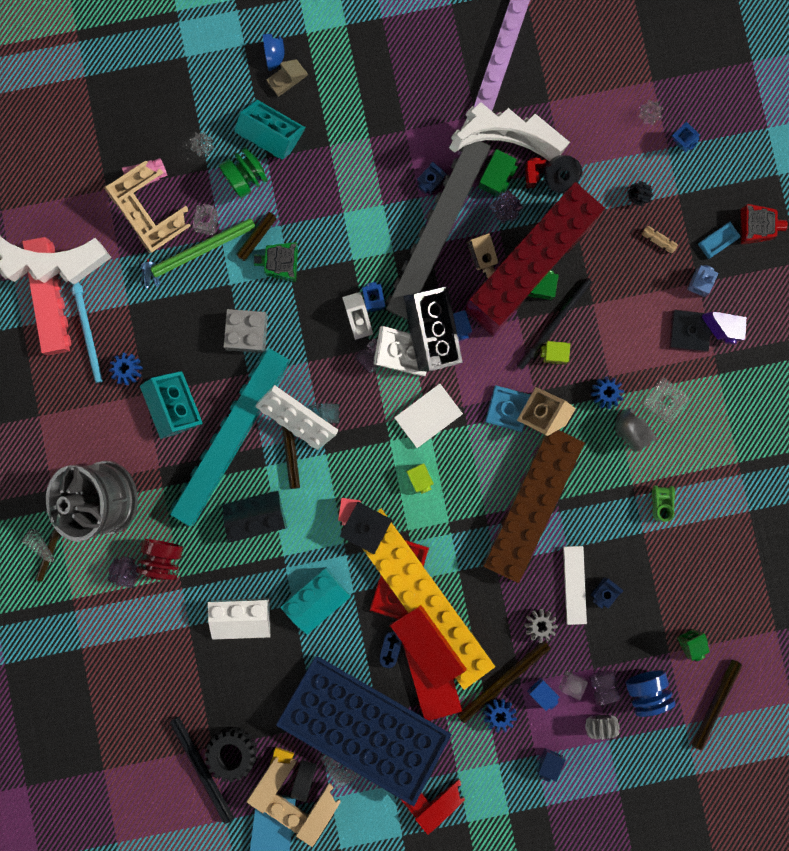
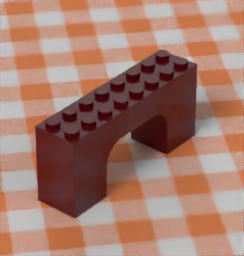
M575 182L470 298L465 310L466 313L489 334L494 336L550 270L593 226L605 207Z

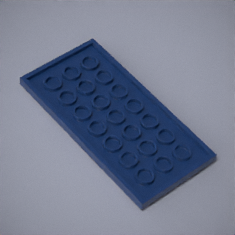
M317 655L276 724L279 728L413 807L452 735Z

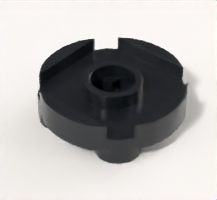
M559 155L554 157L544 167V178L549 189L556 193L565 194L575 182H579L583 174L582 166L577 159L569 155ZM562 170L567 171L564 179L560 177Z

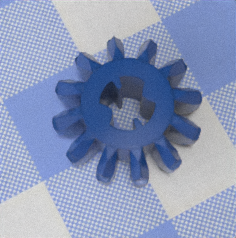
M122 353V358L118 355L115 356L117 362H110L114 366V368L109 369V372L114 373L111 378L117 379L118 384L124 382L128 386L130 380L133 383L137 382L135 376H142L138 371L142 370L143 367L138 365L140 360L134 359L135 355L130 354L128 356L126 353ZM126 366H128L129 369L126 370V373L123 372V369H125Z
M606 376L603 381L601 379L596 381L598 385L592 386V389L596 392H592L591 396H597V399L593 402L597 403L600 401V408H603L605 404L607 409H611L612 405L617 407V400H623V397L619 394L624 393V390L618 389L622 385L621 382L615 385L616 378H612L609 382V378ZM607 389L611 391V395L608 397L604 395V391Z
M501 698L500 704H498L496 699H493V706L490 703L487 704L490 710L483 711L484 715L487 716L484 718V722L489 723V729L495 727L496 733L500 731V727H502L504 732H507L505 726L508 725L512 728L513 724L510 721H516L517 719L513 715L516 713V710L511 708V702L505 704L503 698ZM496 713H502L504 717L497 718Z

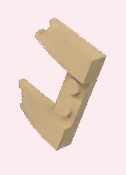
M144 161L104 187V189L138 234V238L147 251L152 253L189 228L190 224H185L183 212H188L187 206L176 211L157 225L154 224L134 195V192L164 172L161 169H158L157 172L146 167L148 162Z
M275 757L249 796L247 803L261 813L266 812L295 832L296 837L313 847L341 800L338 799L335 802L330 793L333 786L329 783L310 813L306 814L277 794V791L297 760L291 759L290 764L279 763V757Z

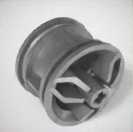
M100 461L88 466H65L52 476L46 492V508L53 527L64 538L76 542L88 540L98 534L122 532L132 523L138 506L137 489L131 475L123 466L113 461Z

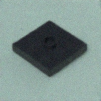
M673 310L669 348L708 352L711 330L702 318V314L705 313Z
M357 502L340 537L375 554L392 519Z

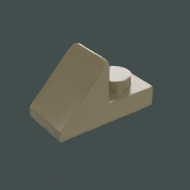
M297 59L281 62V69L267 79V83L278 97L308 76V73Z

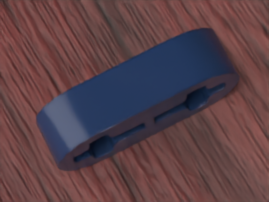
M389 631L385 635L380 653V663L385 668H392L396 664L402 643L396 635V639L399 641L394 643L393 648H390V641L387 639L388 637L391 638L392 635H396L394 631ZM388 651H392L391 658L394 660L386 664L383 656L386 657Z

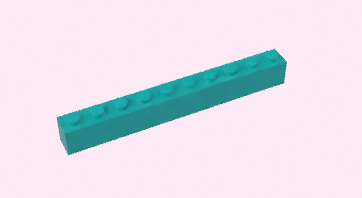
M270 348L267 352L263 351L261 354L259 366L257 368L254 367L249 375L250 381L248 384H244L239 392L241 394L240 398L232 403L230 407L231 413L228 417L225 416L220 424L221 430L218 434L215 433L210 441L212 445L200 457L202 462L199 467L195 466L192 470L190 482L184 484L180 491L182 493L180 499H176L170 508L172 510L170 515L188 526H194L261 413L255 407L256 404L274 385L277 386L290 364L289 359Z

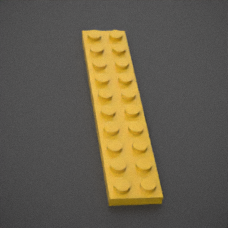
M382 508L377 511V512H379V513H381V514L387 516V515L384 513V511L382 510ZM391 522L375 554L365 549L363 550L408 613L422 605L467 668L464 673L456 677V680L465 690L495 668V665Z

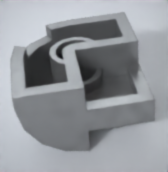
M629 408L618 416L615 429L618 438L623 437L635 453L655 441L657 437L642 417L637 418L633 414L634 410Z

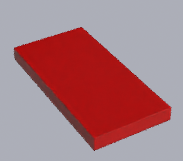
M405 540L424 567L429 547ZM380 575L370 611L399 619L407 614L408 611L382 575Z
M419 605L390 625L435 689L467 670L422 605Z
M404 646L423 717L431 721L462 712L454 680L452 679L435 689Z

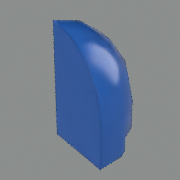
M262 34L267 66L270 71L276 69L284 59L283 39L278 36V39L272 38V34Z

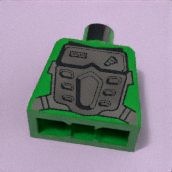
M297 243L267 245L265 255H254V266H263L266 276L296 282Z

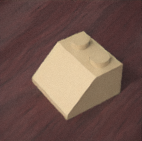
M535 387L517 421L548 436L566 426L576 408L565 400Z

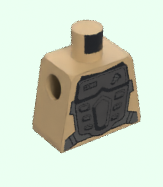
M490 233L467 242L477 271L483 270L486 280L495 272L493 265L498 264ZM483 255L487 257V263L483 261Z

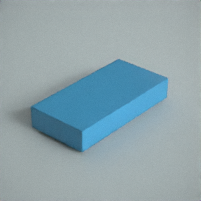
M729 222L698 243L707 258L710 259L741 236L732 223Z

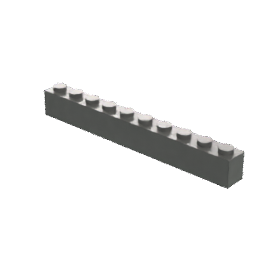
M478 141L468 144L459 150L462 153L459 159L455 158L451 166L453 172L451 176H446L443 182L445 188L442 193H438L435 199L437 205L434 210L430 209L426 218L429 221L426 227L422 226L418 234L420 240L418 244L414 243L410 251L412 257L410 261H405L401 270L404 273L401 279L397 278L393 286L396 290L393 296L389 295L385 305L388 312L408 320L403 296L422 291L487 157L490 145Z

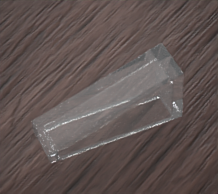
M30 528L22 542L44 560L54 562L55 559L38 530Z

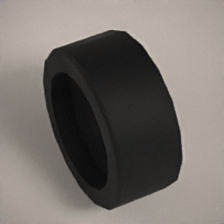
M305 760L301 761L291 792V798L306 802L317 764Z

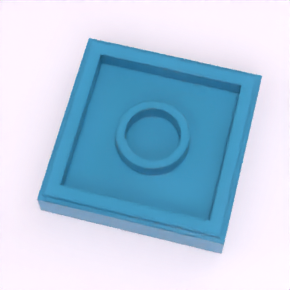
M495 385L485 422L522 432L524 424L517 421L531 395Z

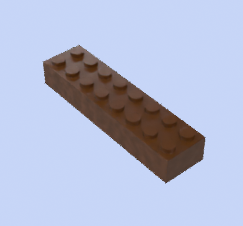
M560 430L548 436L543 434L482 563L483 567L520 583L585 442Z

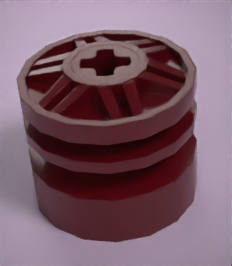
M143 539L140 552L148 555V559H138V563L146 565V567L138 566L136 572L151 579L176 580L178 574L170 570H179V566L171 563V561L181 559L184 546L160 540Z

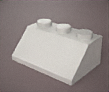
M269 598L209 601L208 623L212 639L270 637Z

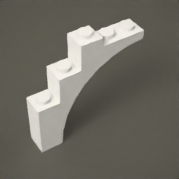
M479 103L476 107L472 106L466 113L467 119L461 131L458 129L452 135L451 139L453 141L449 148L456 152L474 142L499 140L528 148L550 162L554 157L561 155L570 142L536 114L530 119L527 117L525 120H522L508 108L503 113L499 112L496 115L483 103Z
M0 235V274L5 279L9 278L14 282L27 272L36 281L40 280L43 283H46L59 273L65 282L70 281L75 285L111 258L96 238L68 251L37 253L12 245Z

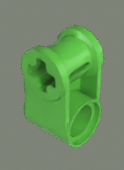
M654 485L652 488V514L658 522H667L674 517V486L667 488ZM662 508L667 511V516L664 519L660 516Z

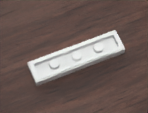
M583 546L563 547L566 624H587Z

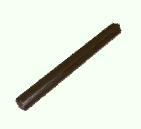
M542 641V643L538 644L458 714V718L463 723H466L550 650L547 642Z

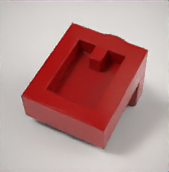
M532 158L527 161L525 165L526 189L534 188L536 183L539 182V171L537 169H544L546 160Z

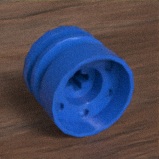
M664 670L645 672L631 677L625 682L629 695L637 697L632 701V705L636 707L634 711L638 717L658 715L672 709L676 705L675 700L671 698L673 695L671 690H663L669 686Z

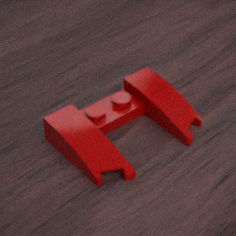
M458 778L431 802L427 800L422 792L414 807L402 799L401 801L428 835L462 804L465 798L459 795L458 786H461V781Z

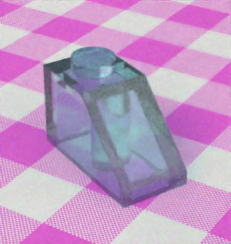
M321 403L305 406L329 424L339 423L338 404Z

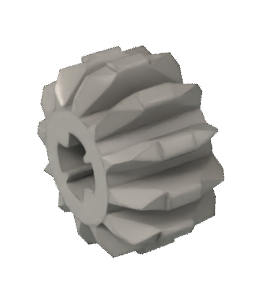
M539 609V615H537L533 610V618L528 615L526 616L530 623H524V626L529 628L526 630V634H532L531 639L533 641L538 637L539 643H542L543 637L550 641L548 634L550 633L552 636L556 634L551 629L558 628L556 624H551L555 622L556 618L550 617L551 612L549 611L544 614L543 609ZM542 621H544V629L540 628V630H538L539 627L537 626V623H542Z
M595 715L586 719L585 727L587 735L591 739L603 740L615 738L619 735L618 719L613 715Z

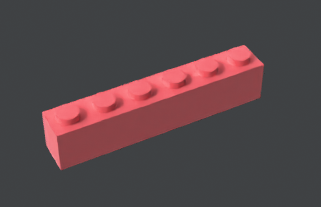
M46 237L22 241L24 250L37 253H55L53 242ZM28 272L41 352L47 356L69 352L71 338L69 334L67 335L66 331L68 321L63 313L65 303L60 296V290H62L60 280L55 275L46 283H43L40 280L36 281Z

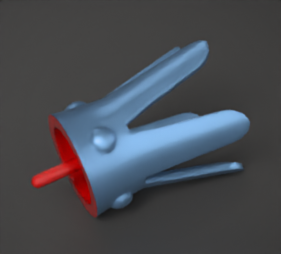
M149 259L141 264L142 277L140 286L144 276L145 288H148L152 274L155 285L159 287V278L154 277L151 272V267L155 266L156 263L149 262Z

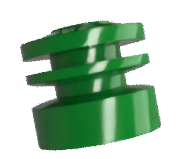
M246 147L241 149L245 157L244 159L238 153H235L238 163L234 164L230 159H227L218 165L229 184L241 199L251 193L248 185L250 182L257 188L260 187L256 179L257 177L263 183L268 181L262 165Z

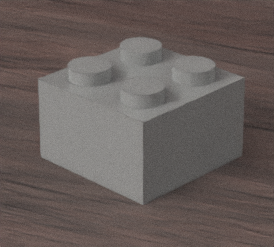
M227 309L224 348L229 351L263 353L266 346L268 322L266 312Z

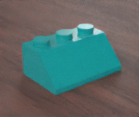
M256 100L240 112L234 132L283 160L292 152L306 127L263 102Z
M182 371L154 377L140 385L160 439L177 435L203 424Z
M326 567L280 608L296 626L308 635L351 596Z

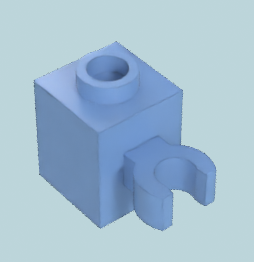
M708 265L699 266L695 270L687 290L702 297L707 296L719 273L715 272Z

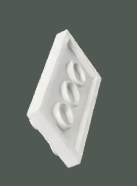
M275 385L255 406L263 414L268 415L279 425L284 426L295 436L300 437L309 446L317 450L335 437L338 429Z

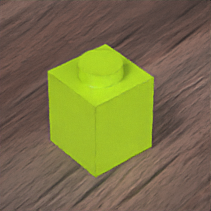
M547 341L545 346L541 347V357H544V363L565 365L569 363L570 343Z
M424 463L407 471L416 492L420 491L423 494L432 490L430 486L434 485Z

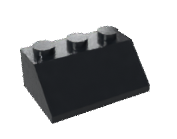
M279 491L222 505L228 543L287 528Z

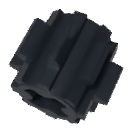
M642 181L632 184L627 192L629 194V201L634 202L638 206L649 203L651 197H653L651 185H647L646 182Z

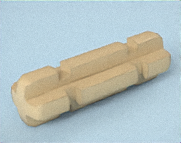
M647 226L642 232L644 237L647 239L651 238L650 241L662 248L665 247V250L669 253H673L678 246L674 241L670 242L669 238L658 231L655 232L650 226Z

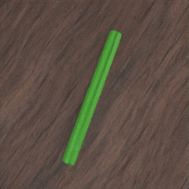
M249 218L151 267V272L154 277H158L253 230L255 224Z

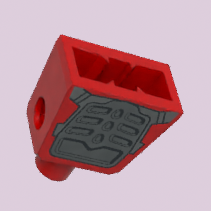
M747 204L741 209V244L774 239L777 237V231L787 230V220H778L776 209Z

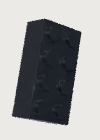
M448 287L404 295L418 370L430 372L463 363Z

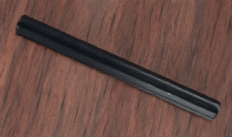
M175 717L169 724L223 823L231 822L234 818L180 717Z

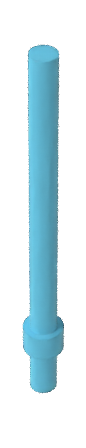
M78 282L75 285L72 284L71 292L72 296H75L95 383H100L103 380L82 296L84 292L82 285Z

